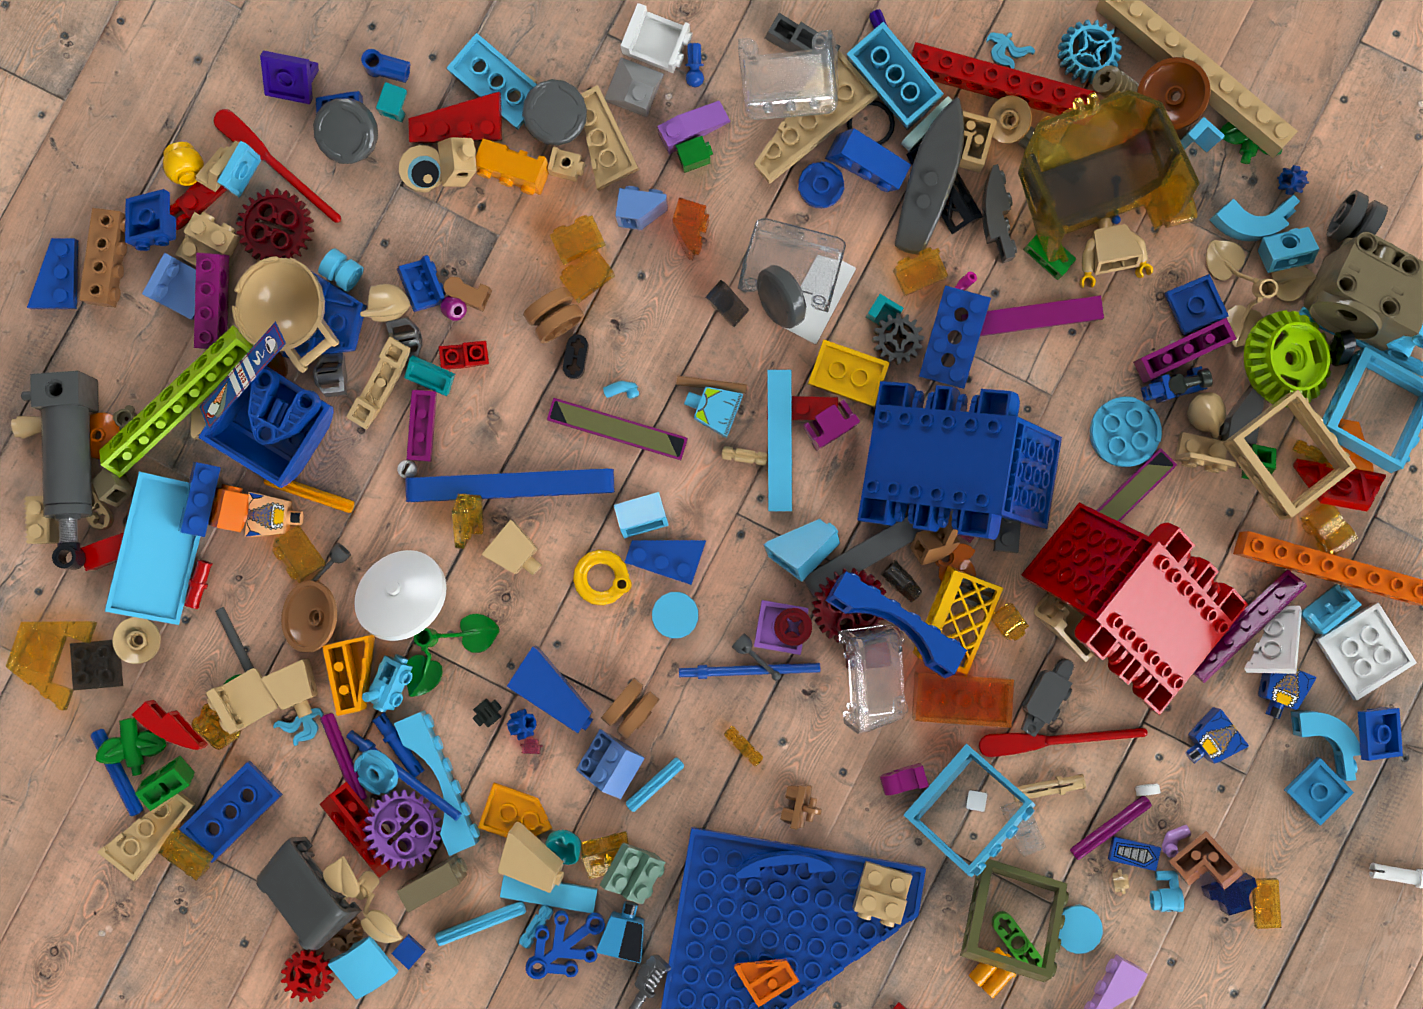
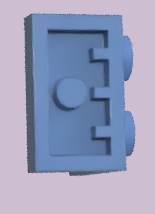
M164 253L142 294L193 320L195 318L196 269Z

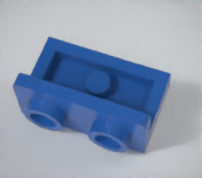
M428 255L423 256L419 261L398 266V274L414 312L441 304L445 298L444 286L441 282L439 283L436 276V266L433 261H430Z

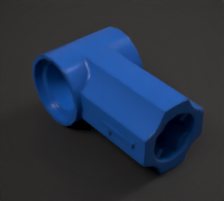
M368 49L362 54L361 61L368 75L372 77L381 76L406 83L408 80L410 62L380 54L375 49ZM372 60L379 61V63L374 67L368 66L369 62Z

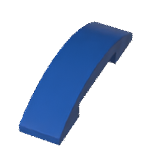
M777 851L757 856L736 868V879L760 877V867L807 863L809 873L833 871L831 861L815 854L801 851Z

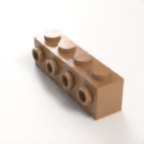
M92 208L79 300L84 303L116 308V304L120 299L119 284L124 274L123 256L127 253L125 214L121 211Z

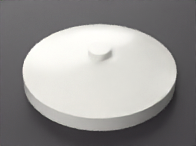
M404 550L383 557L369 568L356 590L354 605L360 624L373 636L388 641L403 640L420 633L434 621L444 604L447 589L444 573L431 557L422 552Z

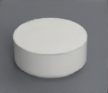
M1158 783L1135 787L1136 796L1161 793Z

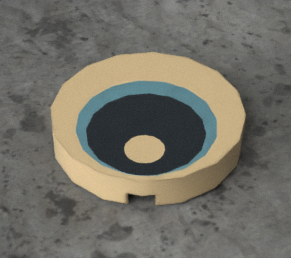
M417 145L411 147L402 155L399 161V174L408 188L416 192L426 193L442 184L439 153L436 149L426 145Z

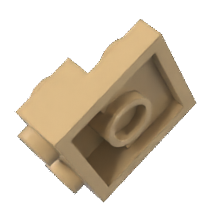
M194 212L183 231L186 236L175 255L196 266V253L230 255L231 257L241 238L234 234L236 229L225 223L219 226L214 223L216 218L205 212L199 215Z
M865 861L852 906L853 910L857 912V916L865 920H871V917L881 919V924L889 927H894L895 923L901 925L907 904L906 898L913 877L912 874Z

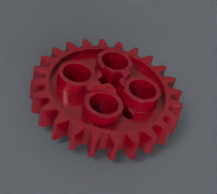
M278 188L275 189L274 194L269 189H266L265 196L257 192V200L249 197L251 205L243 204L242 206L246 212L238 213L243 218V221L236 222V225L242 228L236 232L237 235L244 237L239 242L242 245H247L244 250L247 253H252V257L256 260L259 257L260 260L274 256L290 259L293 258V254L301 257L299 249H308L304 242L312 241L313 239L307 234L314 232V229L308 226L314 222L311 217H307L311 211L308 208L303 209L306 204L302 200L298 202L299 197L295 194L290 197V193L287 190L281 194ZM272 208L271 215L264 217L265 210ZM294 215V221L287 225V217ZM260 219L274 226L279 225L283 229L294 231V234H288L277 228L272 230L265 224L256 223V220ZM264 229V236L257 239V232ZM282 237H286V243L279 247L278 241Z
M853 568L851 573L858 575V571ZM865 570L859 573L858 576L862 582L868 586L876 587L881 591L882 595L887 593L881 587V582L875 580L872 574L867 576ZM835 571V579L831 580L826 577L828 584L826 586L819 584L822 592L814 593L819 599L812 602L813 606L817 608L812 611V614L817 617L814 621L817 626L820 625L819 629L822 633L826 632V636L829 639L834 636V640L837 643L843 638L844 643L848 644L850 638H852L855 644H857L858 637L860 636L866 641V633L869 632L874 636L873 628L881 629L878 621L885 619L871 614L861 615V613H855L859 620V623L856 624L852 613L845 614L825 601L838 577H840ZM848 618L847 623L840 625L842 619Z

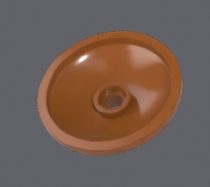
M1173 57L1156 63L1144 74L1138 86L1137 105L1141 115L1149 124L1161 130H1179L1193 124L1201 117L1208 106L1211 94L1209 78L1200 65L1187 58ZM1180 93V98L1177 101H1173V95Z

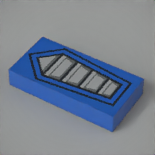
M1113 836L1108 859L1156 871L1161 847Z

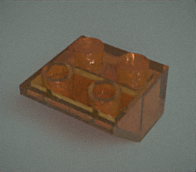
M679 197L672 218L673 231L689 260L693 261L695 254H700L703 244L701 234L702 232H707L710 214H707L706 205Z

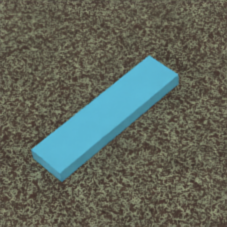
M504 875L500 897L594 913L598 888L561 882L559 886H554L551 893H548Z

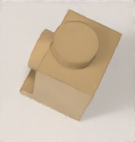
M553 147L547 170L551 176L577 182L578 175L582 176L585 162H582V157L579 154ZM566 160L571 163L569 166H563V161Z

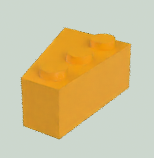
M482 139L476 154V171L479 176L490 179V177L499 179L498 182L507 187L515 185L521 188L520 191L531 196L534 193L541 195L549 172L547 170L548 162L546 157L539 155L538 159L527 156L528 152L520 150L516 152L509 149L506 145Z
M373 635L322 646L337 716L367 709L368 702L363 701L362 694L368 692L370 686L375 636Z

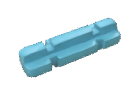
M541 906L539 914L535 915L526 928V933H523L520 937L519 944L526 949L532 946L533 940L536 938L535 929L539 925H546L547 919L549 920L554 912L552 907Z

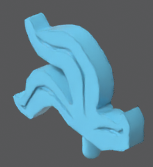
M1011 32L1007 36L1000 33H990L986 38V42L991 40L996 43L991 50V57L998 65L1008 66L1012 69L1015 68L1014 60L1005 55L1006 48L1010 55L1017 59L1024 57L1028 53L1032 55L1035 53L1034 48L1031 46L1016 47L1013 41L1010 40L1012 37Z
M312 708L313 713L300 719L297 716L294 722L278 720L274 723L273 728L280 727L285 732L294 733L303 723L304 730L295 735L293 739L294 746H297L299 741H306L315 737L319 727L313 718L317 715L322 717L324 713L320 708Z

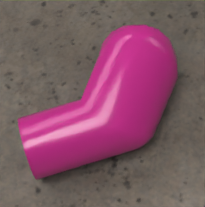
M971 271L958 281L954 288L965 291L977 280L976 274Z

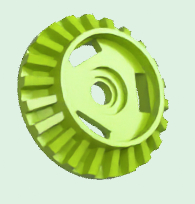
M1287 310L1272 313L1260 319L1248 334L1244 346L1245 371L1255 391L1271 404L1276 403L1286 394L1299 390L1304 398H1308L1310 403L1327 386L1326 378L1331 376V371L1329 370V366L1332 364L1329 352L1331 348L1325 340V333H1321L1318 330L1319 325L1316 322H1310V317L1307 315H1299L1297 311L1287 312ZM1283 332L1282 340L1274 348L1277 337ZM1287 352L1293 357L1291 365L1285 360ZM1281 376L1295 380L1297 387L1287 383Z

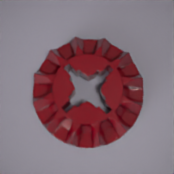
M788 608L777 616L774 630L781 642L786 645L797 646L806 642L810 637L812 621L805 611L799 608ZM787 618L792 622L802 620L797 627L799 636L793 631L784 633L789 627Z

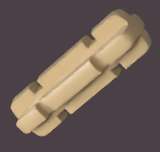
M727 446L723 447L722 458L726 460L735 459L734 461L751 464L756 462L757 465H766L768 454L765 452L755 453V451L740 448L735 450L733 447Z

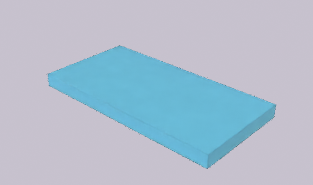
M144 472L138 473L105 612L179 625L201 537L178 531L182 511L188 497L189 482Z

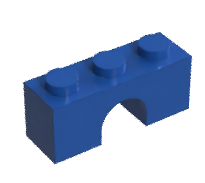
M193 462L188 484V497L182 511L178 529L180 533L205 537L221 467Z

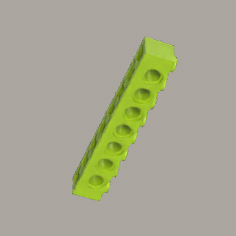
M234 325L231 326L99 450L101 466L119 478L122 477L219 386L250 351L253 344L241 335L238 328Z

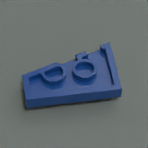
M51 238L27 308L77 309L79 240L75 238Z

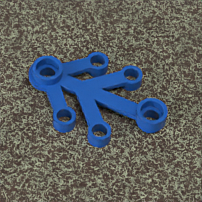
M557 911L554 915L556 927L553 947L545 955V941L548 940L550 934L547 926L539 925L535 929V937L537 939L535 954L527 960L525 966L528 976L533 979H541L547 973L564 974L567 977L577 975L578 965L575 961H567L564 965L552 963L557 958L580 959L588 963L594 962L597 959L595 947L587 946L584 949L571 947L589 933L593 935L600 934L605 928L603 916L599 913H591L587 916L583 926L563 940L565 926L568 924L569 918L566 911ZM559 916L566 917V919L562 922L557 920ZM592 919L599 920L598 924L593 925L590 922ZM544 930L546 935L539 936L538 932ZM592 951L594 952V955L592 957H587L586 953ZM540 963L542 966L539 969H535L533 965ZM569 966H574L575 970L569 972L567 971V968Z

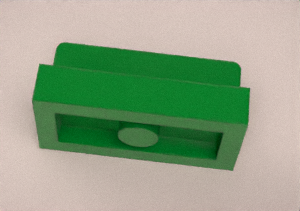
M1041 229L1023 249L1056 280H1059L1076 261V258L1044 229Z

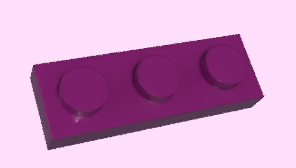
M412 390L406 460L432 462L436 391Z

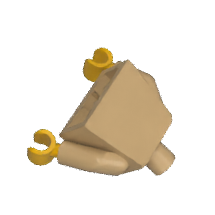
M1110 218L1101 219L1097 223L1099 229L1093 232L1092 238L1087 241L1082 254V271L1084 276L1079 282L1081 288H1084V280L1086 278L1091 280V288L1094 287L1096 280L1092 276L1093 271L1095 275L1137 267L1135 274L1138 278H1143V268L1146 269L1147 275L1153 273V267L1146 262L1148 254L1145 241L1140 236L1130 231L1129 227L1125 224L1113 226Z

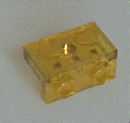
M929 247L918 253L919 256L914 259L906 257L897 262L898 266L895 267L893 272L904 296L948 277L939 256V248L932 250Z
M626 831L581 843L582 860L589 879L605 876L622 843L629 844Z

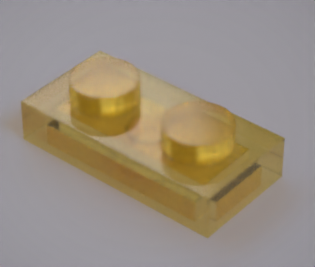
M1276 878L1252 879L1254 927L1257 929L1282 928L1279 880Z

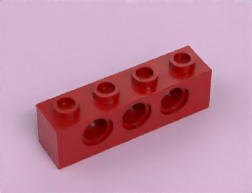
M346 781L319 805L378 878H380L391 869L390 861L382 865V856L374 859L373 856L376 850H367L372 843L371 841H364V838L369 833L364 832L363 828L370 825L364 819L369 816L372 817V815L369 814L368 807ZM381 825L382 832L384 834L389 835L386 829ZM391 837L387 844L391 845L394 839Z

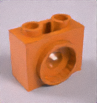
M222 484L221 488H216L208 525L241 532L246 523L249 509V495L242 493L243 488Z

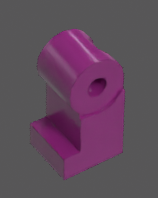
M921 763L899 768L880 776L886 796L929 787Z

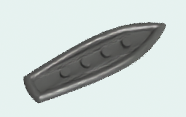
M958 97L953 99L940 112L929 127L920 144L911 169L895 239V246L909 254L921 255L925 252L956 178L964 143L963 111Z

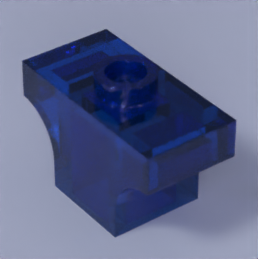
M1244 873L1225 890L1218 882L1201 886L1205 897L1211 901L1217 900L1221 911L1230 916L1252 909L1249 895L1257 887L1253 876Z

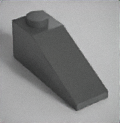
M1252 385L1244 392L1226 416L1224 423L1220 426L1219 435H1221V441L1229 439L1262 413L1265 398L1257 393ZM1259 427L1244 438L1249 446L1257 443Z

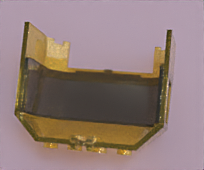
M1132 90L1122 93L1116 91L1099 101L1096 92H1093L1087 97L1088 103L1084 104L1080 97L1076 98L1073 102L1074 108L1067 109L1059 116H1048L1039 121L1024 152L1018 175L1036 233L1049 262H1055L1058 258L1062 262H1068L1069 259L1061 244L1064 235L1095 224L1101 219L1111 218L1144 206L1156 230L1163 225L1162 220L1171 215V218H1175L1183 213L1200 182L1162 102Z

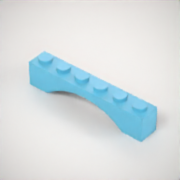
M423 710L394 723L403 746L418 754L433 770L439 781L443 799L462 813L460 818L455 821L444 812L440 835L448 855H453L476 845L479 841L480 831L476 823L472 824L469 817L471 814L470 807L461 798L460 793L462 789L457 779L454 780L451 774L453 770L449 758H445L441 749L444 746L439 735L436 736L433 731L434 721L431 715L426 714V711Z

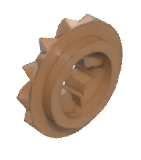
M357 916L343 927L344 930L353 929L346 935L347 939L343 935L336 936L335 934L328 941L331 948L338 949L340 952L347 951L351 948L352 944L362 940L364 930Z

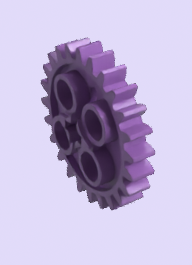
M395 790L391 793V798L385 794L382 796L383 802L377 800L374 803L376 808L371 807L368 810L372 817L369 816L364 819L366 823L370 824L363 828L364 832L369 833L364 838V841H371L372 843L367 850L375 849L376 853L373 858L382 856L381 864L383 865L390 861L391 869L397 863L400 870L405 868L406 863L410 869L415 866V861L419 865L424 862L423 857L426 859L432 856L430 851L437 849L433 842L441 840L439 836L435 835L441 831V827L436 826V823L441 818H434L433 816L438 810H430L431 802L429 801L424 804V796L416 799L415 791L407 796L406 790H402L398 796ZM399 807L406 809L407 818L399 815ZM414 814H417L418 818L404 830V833L398 836L391 845H388L387 841L401 829V826L406 824ZM382 824H387L390 827L391 832L389 835L382 832ZM416 824L422 826L424 830L423 835L416 833ZM399 841H403L407 845L406 852L399 850Z

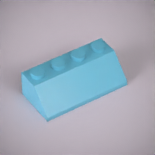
M884 22L847 53L850 63L875 89L881 100L906 130L926 115L944 95Z

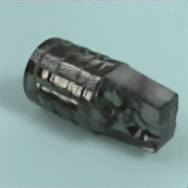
M896 560L881 573V576L910 602H913L921 595V588Z

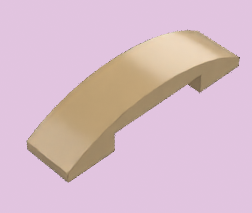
M393 337L388 338L379 355L381 359L361 396L357 397L346 418L364 429L369 428L395 387L411 348Z

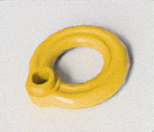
M608 550L588 552L578 561L574 569L573 582L576 591L583 600L593 605L604 606L614 603L632 587L626 564L620 556ZM597 564L610 566L615 575L612 587L603 592L592 589L587 581V574L590 568ZM620 580H624L626 582V587L624 589H620L618 587V582Z

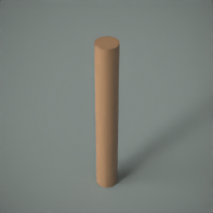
M677 376L676 385L711 387L745 394L747 384Z

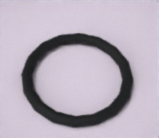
M872 101L868 105L878 106L883 109L890 121L888 133L883 139L877 141L878 144L882 145L893 134L895 121L893 113L886 105L879 101ZM853 117L849 121H847L848 130L853 129Z

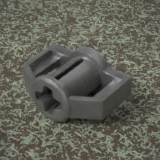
M408 317L386 322L388 337H393L398 341L414 337L413 339L399 341L407 347L418 345L416 352L409 353L407 361H409L412 355L418 357L423 345L420 329ZM408 324L413 328V330L398 333L394 331V327Z
M343 353L321 355L313 369L315 385L325 397L347 395V371ZM338 362V366L322 368L323 364ZM332 383H339V384H340L339 387H331V388H323V389H322V387H321V385H324V384H332Z

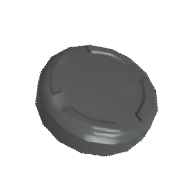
M550 79L538 83L528 92L523 102L522 117L526 129L534 139L546 145L559 146L571 142L580 135L586 124L587 108L583 96L576 87L563 80Z
M337 98L325 103L316 113L313 123L314 138L319 149L329 159L339 164H353L366 159L374 151L378 140V125L373 113L363 103L352 98Z
M771 265L763 269L758 274L756 288L762 307L773 322L784 328L792 329L805 320L807 306L803 291L795 277L778 265Z

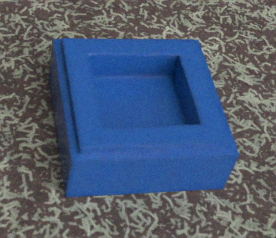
M408 934L391 954L409 970L426 949Z

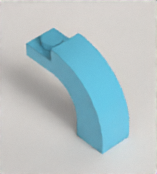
M1292 195L1270 215L1255 216L1245 211L1235 199H1232L1209 220L1217 229L1231 238L1241 241H1259L1263 237L1276 234L1289 225L1287 219L1296 212L1294 207L1300 200L1295 195Z
M1311 710L1290 711L1293 735L1299 737H1324L1333 749L1336 774L1345 781L1356 780L1355 773H1357L1358 768L1353 756H1359L1361 753L1360 743L1354 732L1340 719L1329 714Z

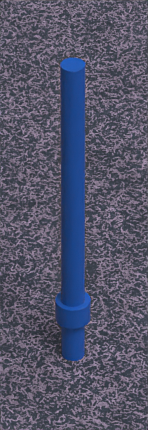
M820 663L769 665L780 674L818 673L821 671ZM698 665L696 668H679V678L698 677V679H707L708 676L770 674L762 665L723 667Z
M353 730L346 736L347 739L359 747V751L362 753L368 750L379 751L375 748L376 745L369 739H363ZM392 761L401 780L455 821L462 815L460 811Z

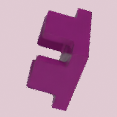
M844 399L838 405L847 419L843 418L836 405H832L816 415V421L812 422L820 434L819 437L816 436L808 422L802 426L811 439L816 451L860 423V420L856 414H853Z

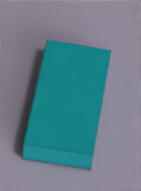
M412 355L409 358L404 378L447 396L450 393L455 373Z

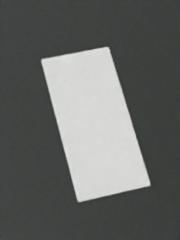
M820 250L801 285L807 306L805 320L792 329H785L817 344L856 268Z

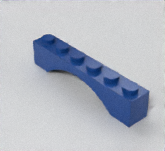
M846 571L838 577L825 600L845 614H871L893 623L913 641L922 656L925 666L945 679L956 673L967 652L959 641L946 637L939 628L926 624L919 615L903 609L899 602L888 599L881 594L879 589L874 586H868L854 573Z

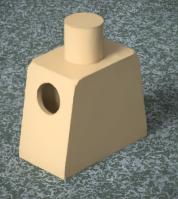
M451 137L438 142L442 186L465 187L477 170L474 140L472 138Z
M510 520L482 553L484 557L514 574H518L524 568L531 575H534L542 566L532 557L538 550L537 546L514 520Z
M309 658L302 659L261 678L281 710L294 706L299 719L313 713L307 700L317 696L318 691Z

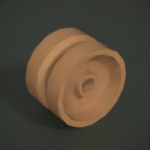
M560 287L545 294L531 304L523 313L529 325L537 326L534 333L542 344L565 334L585 316L577 304L570 305L573 297L566 287Z
M633 678L601 717L609 726L614 725L621 716L625 718L617 728V732L625 739L636 728H640L652 713L653 707L660 700L651 691L647 692L640 701L637 700V696L643 690V684L636 678Z

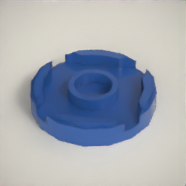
M821 161L809 164L802 171L798 181V191L801 198L807 205L814 208L825 209L833 206L840 200L844 191V179L841 171L829 162Z

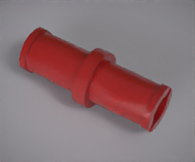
M197 560L193 578L189 579L188 585H190L184 606L199 609L204 589L208 587L206 582L213 563Z

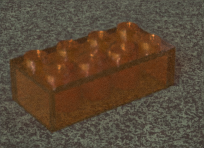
M915 671L912 719L919 722L1011 728L1014 679L954 674L945 679L934 672Z

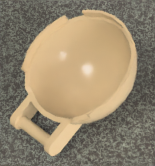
M274 256L260 260L242 275L234 292H237L236 306H232V313L239 332L248 342L255 345L276 321L286 342L280 351H285L295 367L302 373L308 369L307 366L327 349L339 344V340L323 319L325 299L322 286L317 277L304 264L293 258L287 259ZM319 328L325 339L301 358L295 348L308 341Z

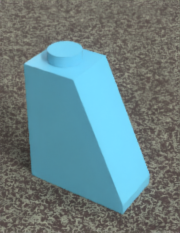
M818 519L767 541L764 547L770 559L802 582L840 544L836 527L831 523L826 524L821 519Z

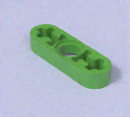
M1005 911L995 913L992 917V926L1017 960L1029 963L1023 955L1028 952L1033 959H1036V966L1042 967L1043 958L1012 916ZM1001 918L1004 920L1009 919L1006 922L1012 930L1009 934L1002 926L998 928ZM1016 936L1024 939V944L1019 949L1011 946V941Z

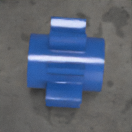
M1293 165L1291 169L1283 168V172L1277 177L1280 184L1278 189L1286 190L1285 194L1293 195L1294 192L1303 193V188L1306 184H1309L1306 177L1308 171L1300 170V166Z
M526 709L510 714L511 719L507 723L510 735H517L518 740L534 735L533 730L537 724L533 714H527Z

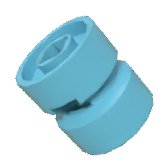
M336 248L330 250L325 255L318 269L319 274L330 281L335 280L336 285L346 292L355 287L364 271L363 266L352 259L347 260V256Z

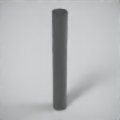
M225 608L217 609L215 612L244 671L247 672L254 667Z

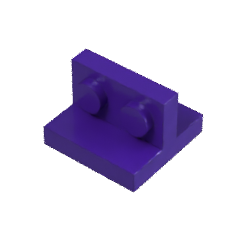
M263 50L260 60L265 96L311 104L313 100L312 82L319 71L318 63L309 61V59Z

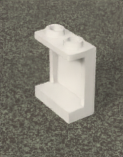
M637 3L621 43V51L624 55L674 73L675 68L680 67L684 58L683 48L690 43L693 33L690 32L689 23L685 22L684 25L647 12L645 5Z

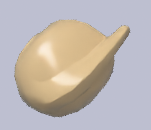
M381 284L371 286L368 310L360 312L361 317H371L376 322L393 321L404 315L410 307V301L403 290L396 285Z
M1212 392L1200 393L1191 401L1187 416L1190 423L1196 429L1210 432L1211 437L1217 439L1220 434V426L1226 418V407L1219 395Z

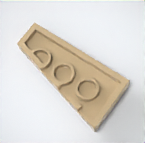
M597 85L581 93L587 108L584 128L596 188L599 191L638 171L639 168Z
M179 792L152 811H149L142 818H139L128 829L97 851V853L131 880L136 881L196 804L182 792Z

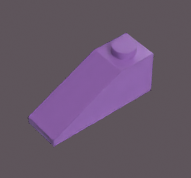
M720 101L677 115L658 125V135L668 153L671 154L676 151V145L705 136L729 123L730 119Z

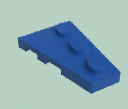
M632 540L624 563L692 585L706 540Z

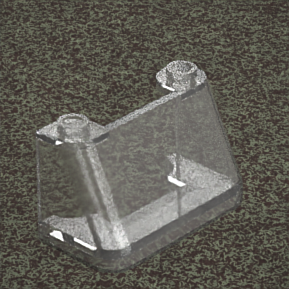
M893 624L839 631V643L846 644L847 652H844V657L848 659L851 701V703H847V709L850 711L843 712L844 724L857 734L869 732L899 721L908 712L904 693L902 652L905 638L903 631Z

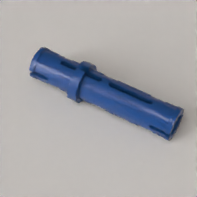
M385 712L372 720L383 735V741L385 743L388 742L412 776L417 777L425 771L412 751L403 746L396 728Z

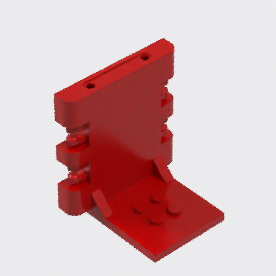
M1080 502L1021 574L1025 580L1073 607L1084 616L1075 629V637L1099 659L1104 660L1108 657L1109 670L1127 685L1132 681L1133 693L1158 715L1164 711L1180 689L1183 688L1184 684L1248 605L1233 587L1225 583L1214 582V577L1219 571L1211 562L1201 557L1191 556L1190 552L1195 547V544L1180 527L1171 523H1162L1147 536Z

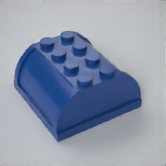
M265 372L262 374V382L265 386L269 385L271 379L269 374ZM276 372L279 377L277 398L287 401L291 406L296 394L305 389ZM250 383L209 430L207 425L204 427L198 438L277 487L283 488L291 483L305 468L328 431L334 410L331 405L321 400L319 411L299 434L273 444H259L254 439L248 416ZM309 394L303 396L306 408H309L313 402ZM264 427L261 431V437L266 441L269 440L271 430L268 427Z

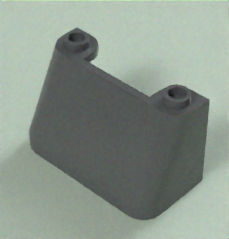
M291 837L279 848L257 875L258 882L256 884L263 893L268 895L299 937V944L306 950H318L362 910L355 901L348 904L344 899L346 896L333 891L327 885L323 872L312 859L315 856L314 853L308 852L313 845L307 837Z

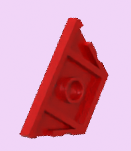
M1298 458L1293 463L1294 469L1308 488H1311L1334 470L1331 464ZM1354 469L1319 496L1317 500L1321 504L1367 512L1374 502L1375 496L1378 494L1380 486L1386 478V474Z

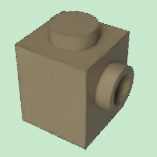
M104 468L92 479V484L99 500L116 508L134 493L126 474L119 478Z

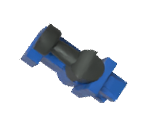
M1202 366L1187 370L1188 376L1186 377L1181 374L1169 377L1168 374L1151 381V384L1141 388L1143 400L1145 402L1156 399V403H1161L1172 398L1208 389L1207 387H1211L1213 384L1211 372L1208 368L1202 369Z

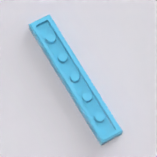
M767 370L768 511H792V370Z

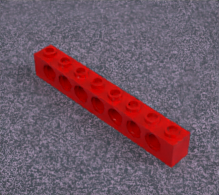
M915 42L911 53L913 58L935 82L996 99L1010 95L1024 99L1032 109L1083 123L1091 115L1097 93L1095 91Z

